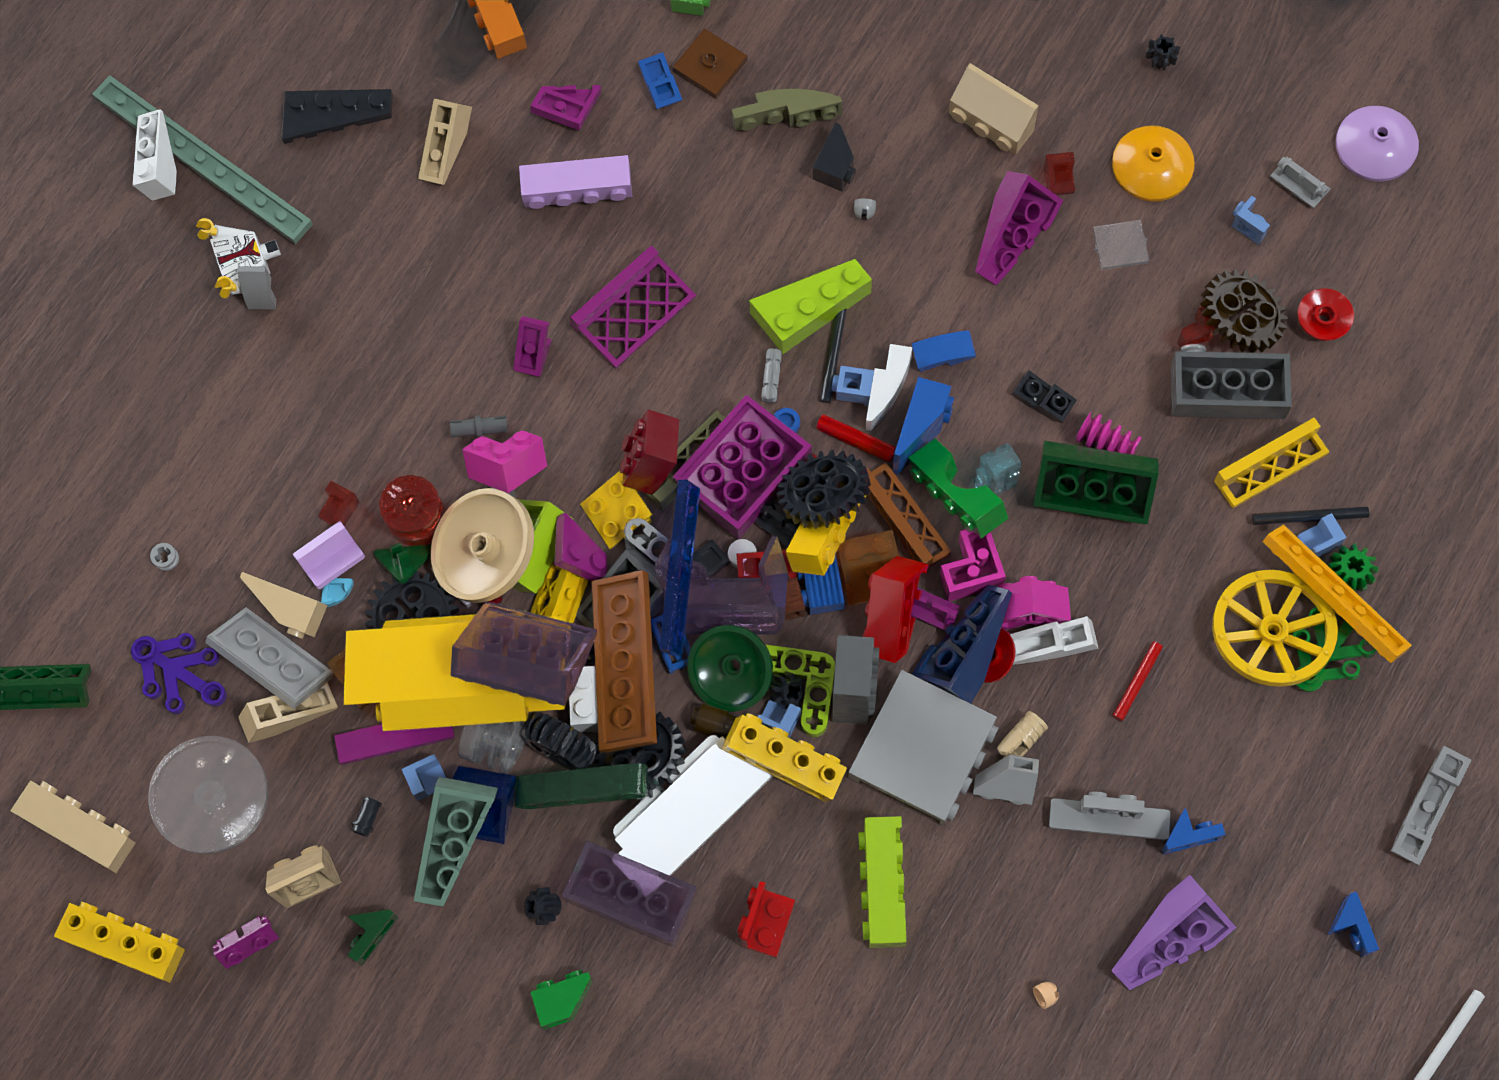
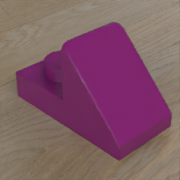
M522 316L519 321L514 371L538 377L541 376L552 341L548 338L550 322Z

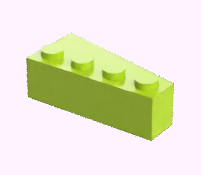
M853 259L749 300L750 314L778 349L781 350L782 354H784L833 320L840 311L849 309L869 295L872 288V279L856 259Z
M901 816L865 818L864 832H858L859 850H865V862H860V880H866L867 892H861L862 910H868V922H862L863 940H869V948L906 946L905 900H903L904 873L901 866L903 864L902 840H900Z

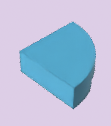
M335 578L325 585L322 590L321 603L331 607L342 602L352 590L353 579Z

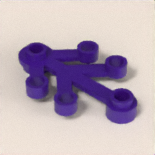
M183 633L177 638L158 642L150 636L140 637L132 644L131 655L137 663L142 665L144 678L142 691L146 697L157 699L162 693V687L155 680V663L163 668L167 693L165 706L172 714H180L185 708V702L179 695L177 678L200 692L202 699L209 706L217 707L225 702L227 692L220 683L214 681L206 683L185 669L201 664L208 667L215 666L219 661V654L213 648H205L199 653L169 659L161 653L179 648L184 652H190L196 647L195 638L189 633ZM190 638L191 643L186 647L182 646V642ZM144 648H151L148 655H142ZM214 653V658L211 661H205L207 654ZM155 685L157 687L156 691L153 694H148L149 687ZM214 692H220V697L217 700H211V695ZM179 700V706L176 709H171L172 702Z

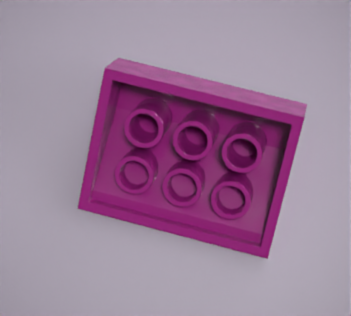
M745 395L673 476V480L718 524L737 539H740L761 515L760 510L766 503L770 504L777 497V492L780 491L778 484L784 483L782 475H791L789 467L798 468V460L806 462L808 455H812V445L748 395Z

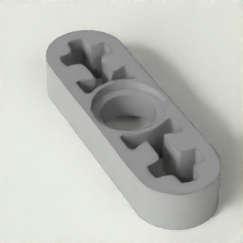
M633 518L626 523L624 527L626 539L672 577L684 581L693 576L695 572L694 561L648 522L641 518ZM633 524L635 526L642 524L644 526L642 531L648 537H650L651 532L656 535L648 541L645 549L641 546L646 542L639 536H636L634 539L631 537L633 531L630 528ZM657 541L665 542L668 548L666 555L660 558L655 557L651 550L653 544ZM674 550L678 553L674 556L676 560L681 563L685 560L688 562L686 568L689 570L686 574L680 572L677 575L675 573L677 567L670 561L667 567L663 564L671 558Z

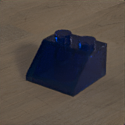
M458 766L452 778L453 780L498 788L495 799L475 839L504 844L514 804L516 776Z

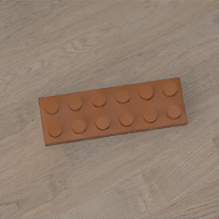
M641 570L592 581L599 751L606 753L656 744L648 573Z

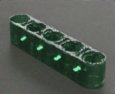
M622 764L517 776L515 807L519 809H542L645 798L648 796V766L644 764Z

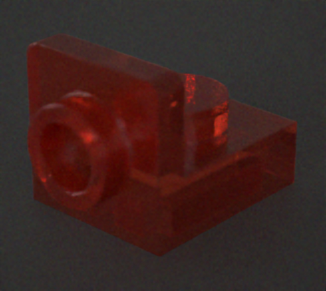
M1198 308L1195 315L1197 323L1189 324L1181 330L1182 332L1177 341L1180 349L1185 345L1203 344L1212 340L1214 336L1212 332L1215 327L1207 326L1205 323L1209 320V317L1201 315L1206 308Z

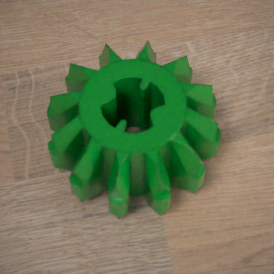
M1356 543L1352 544L1350 549L1345 545L1341 546L1338 550L1339 553L1334 552L1331 555L1330 559L1332 562L1328 564V567L1354 591L1356 588L1361 592L1365 591L1367 584L1372 585L1376 580L1373 575L1378 572L1379 567L1372 565L1376 560V556L1367 557L1368 548L1364 547L1360 552Z

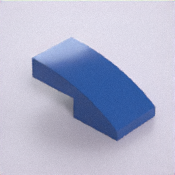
M663 52L638 61L640 71L657 110L682 101L676 81L670 72Z
M969 330L939 335L912 343L917 368L921 372L946 363L953 366L976 358Z

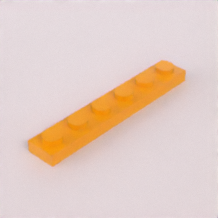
M1284 524L1269 533L1262 541L1270 548L1273 554L1289 566L1294 574L1309 585L1318 596L1329 604L1339 616L1349 623L1360 636L1368 641L1390 663L1401 657L1412 646Z

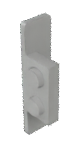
M1089 792V795H1084L1081 801L1053 798L1050 802L1049 828L1158 840H1167L1169 838L1170 811L1145 808L1144 801L1137 800V797L1133 795H1119V798H1109L1103 792Z

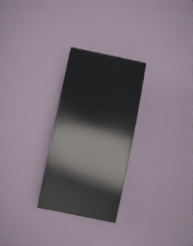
M1030 370L1023 375L1011 393L1012 396L1027 406L1059 423L1064 421L1077 399L1056 384L1050 386Z

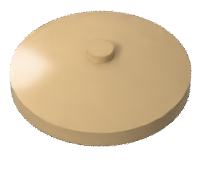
M492 488L472 491L455 501L440 519L431 546L432 568L437 581L443 589L461 600L473 603L491 601L509 591L525 572L533 551L534 529L527 509L515 497Z

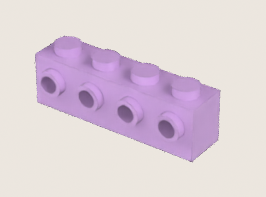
M628 155L519 166L521 196L524 207L539 209L545 205L557 204L559 206H568L575 202L596 203L599 200L606 199L621 201L626 197H633Z

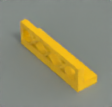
M1315 417L1218 472L1214 482L1233 509L1329 454V450L1317 434L1321 426ZM1311 439L1319 451L1312 456L1300 453L1301 444ZM1281 455L1294 457L1293 466L1289 469L1277 467L1278 457ZM1259 468L1271 471L1269 480L1264 483L1252 480L1254 471ZM1234 482L1247 485L1245 494L1238 498H1235L1228 488Z
M554 561L544 577L543 585L538 590L529 618L558 616L560 637L563 636L565 648L588 579L556 566ZM560 570L558 578L553 582L556 571ZM551 597L548 605L543 608L545 601Z

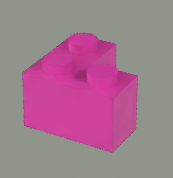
M523 430L515 433L504 443L481 436L462 449L468 478L506 493H510L547 467L542 437Z
M960 531L958 543L964 559L941 565L939 575L949 602L981 593L988 584L993 586L1003 584L1006 577L991 532L980 538L974 531Z
M1025 576L1020 578V582L1003 583L997 586L1012 592L1002 623V628L1005 630L1026 624L1042 626L1053 622L1060 624L1071 621L1068 588L1056 585L1055 581L1037 580L1036 576Z

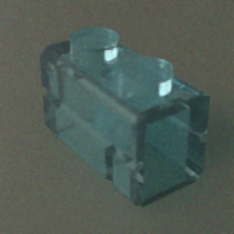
M1005 443L996 448L995 452L990 451L980 456L979 466L975 469L977 477L974 478V484L976 488L986 485L998 496L1002 494V490L1006 492L1017 486L1022 463L1011 445Z

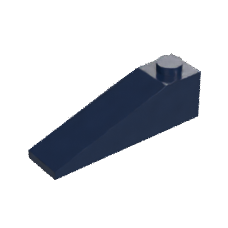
M988 584L965 609V616L955 627L951 624L945 630L947 635L936 647L932 644L925 651L912 675L971 704L985 681L1012 592Z

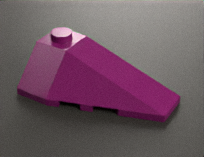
M1007 171L994 197L975 273L993 285H997L1017 263L1019 255L1025 249H1030L1035 243L1033 240L1041 231H1046L1051 226L1063 200L1028 174Z

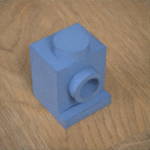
M841 366L839 375H834L832 391L836 392V400L862 403L864 406H869L874 370ZM855 386L857 389H852L848 387Z

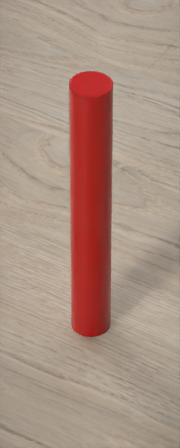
M1153 641L1112 715L1116 720L1121 722L1124 720L1163 648L1161 644Z

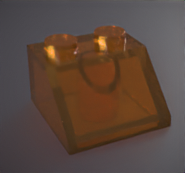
M893 530L847 539L840 543L836 555L848 605L868 602L871 591L868 589V581L872 573L876 572L894 557L899 556Z

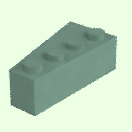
M443 777L438 778L434 789L415 890V902L444 906L495 799L498 788Z

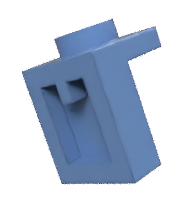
M1251 196L1246 203L1241 201L1232 214L1235 216L1231 227L1259 245L1265 238L1270 224L1259 214L1251 212L1256 198Z

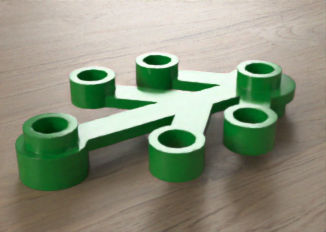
M1317 607L1310 611L1309 616L1320 613ZM1344 621L1338 629L1336 646L1329 661L1355 657L1372 658L1377 650L1374 647L1370 652L1363 650L1362 647L1365 645L1372 646L1365 639L1358 645L1341 647L1354 630L1349 623ZM1321 623L1314 625L1317 645L1323 648L1325 625ZM1301 629L1293 633L1294 637L1305 636L1306 641L1310 643V634L1307 630ZM1297 649L1300 667L1296 671L1312 663L1309 653ZM1353 660L1346 661L1341 668L1324 669L1325 665L1314 676V679L1306 680L1296 684V686L1302 691L1314 692L1321 688L1323 682L1339 679L1355 680L1360 675V665ZM1353 667L1356 669V672L1349 674L1346 672V669Z

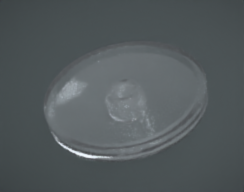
M221 736L197 737L175 747L157 766L149 785L148 805L150 815L158 831L178 848L195 854L221 853L242 843L260 824L268 803V781L259 760L242 744Z

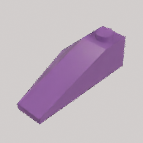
M1189 875L1165 896L1114 966L1112 972L1131 990L1162 974L1163 968L1175 962L1182 964L1188 961V955L1200 949L1206 952L1215 947L1236 929V926Z

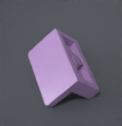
M340 521L293 553L296 560L318 589L323 588L365 558L364 553Z

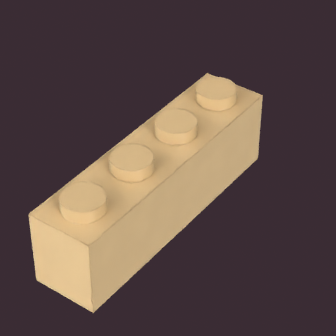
M30 780L10 811L117 873L136 843L128 838L131 832L116 823L113 828L104 824L106 818L91 809L87 814L79 809L82 804L72 797L66 795L63 800L55 795L58 790L44 781L39 786Z

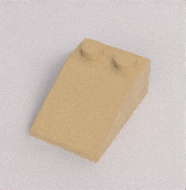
M314 845L304 849L301 852V856L293 860L287 858L274 864V869L267 872L265 889L268 895L288 909L342 882L328 850L323 846L318 847Z

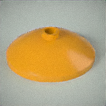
M1143 126L1130 131L1118 142L1112 158L1113 173L1119 185L1133 197L1152 202L1168 200L1180 194L1189 184L1195 164L1193 152L1186 140L1173 130L1161 126ZM1156 152L1160 156L1154 157L1151 153Z

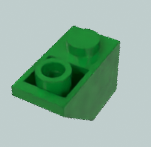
M582 970L571 972L565 975L566 980L555 984L553 980H548L537 984V990L530 992L543 1030L574 1020L593 982L589 972L584 974Z

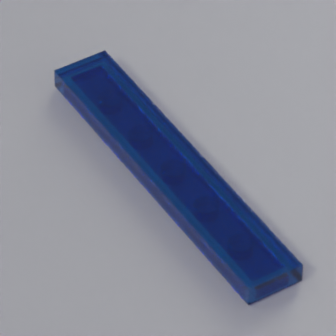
M687 479L678 480L659 647V650L671 656H682L700 497V488Z

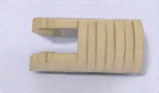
M1028 711L1006 735L997 749L1001 755H1004L1003 758L1008 755L1023 757L1042 734L1046 732L1048 726L1039 716Z

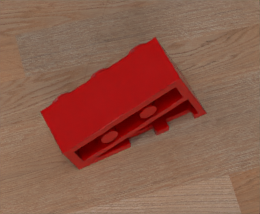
M896 556L870 576L868 581V589L871 590L870 600L865 609V615L868 617L867 627L862 637L874 638V647L879 648V659L896 663L908 653L916 619L911 616L914 600H920L922 591L917 590L920 574L927 573L928 564Z

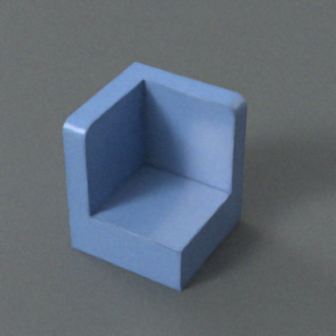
M1332 513L1321 518L1317 526L1297 536L1318 557L1340 547L1347 538Z
M769 700L762 715H758V718L763 721L762 725L770 729L773 727L780 728L789 734L788 738H790L801 716V708L790 704L787 709L779 707L778 703Z
M434 754L402 769L411 792L417 801L434 794L435 785L439 777L446 778L440 762Z

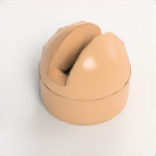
M1043 982L1033 987L1034 996L1043 1009L1057 1002L1059 992L1055 984Z

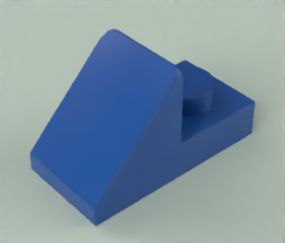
M1185 808L1162 848L1163 854L1220 841L1226 835L1222 823L1213 825L1212 821L1196 825V830H1193Z
M1356 891L1344 898L1328 935L1350 929L1352 933L1349 934L1352 947L1355 951H1359L1361 957L1375 953L1379 950V947Z

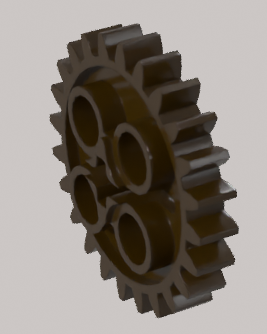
M1234 269L1231 273L1225 270L1221 275L1219 273L1216 274L1204 287L1205 290L1201 294L1204 299L1200 302V305L1206 308L1201 315L1209 317L1205 324L1215 327L1212 332L1213 335L1218 333L1222 335L1221 343L1229 340L1230 348L1233 349L1236 345H1239L1242 353L1247 348L1251 353H1255L1257 350L1262 353L1267 348H1272L1283 336L1282 332L1287 328L1283 323L1288 317L1282 314L1286 307L1278 305L1282 298L1272 295L1275 288L1267 289L1266 280L1261 283L1258 282L1257 274L1250 278L1247 270H1244L1241 275L1237 269ZM1255 300L1258 301V303H1256L1252 308L1246 310L1235 321H1229L1236 314L1242 312L1249 304H1251Z

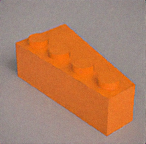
M467 0L470 8H476L477 13L474 14L479 29H485L487 34L483 36L485 44L489 51L494 50L497 59L527 48L524 33L512 4L508 3L509 0Z

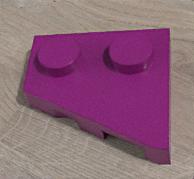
M576 85L564 87L542 86L530 106L531 113L580 131L601 94V86L592 85V89L576 90Z
M562 513L557 516L555 565L590 581L603 579L607 574V555L568 514Z

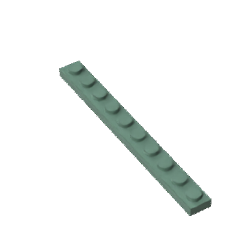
M110 75L92 93L96 101L135 129H137L139 115L158 110ZM164 115L172 153L175 158L294 244L312 227L313 223L308 217Z

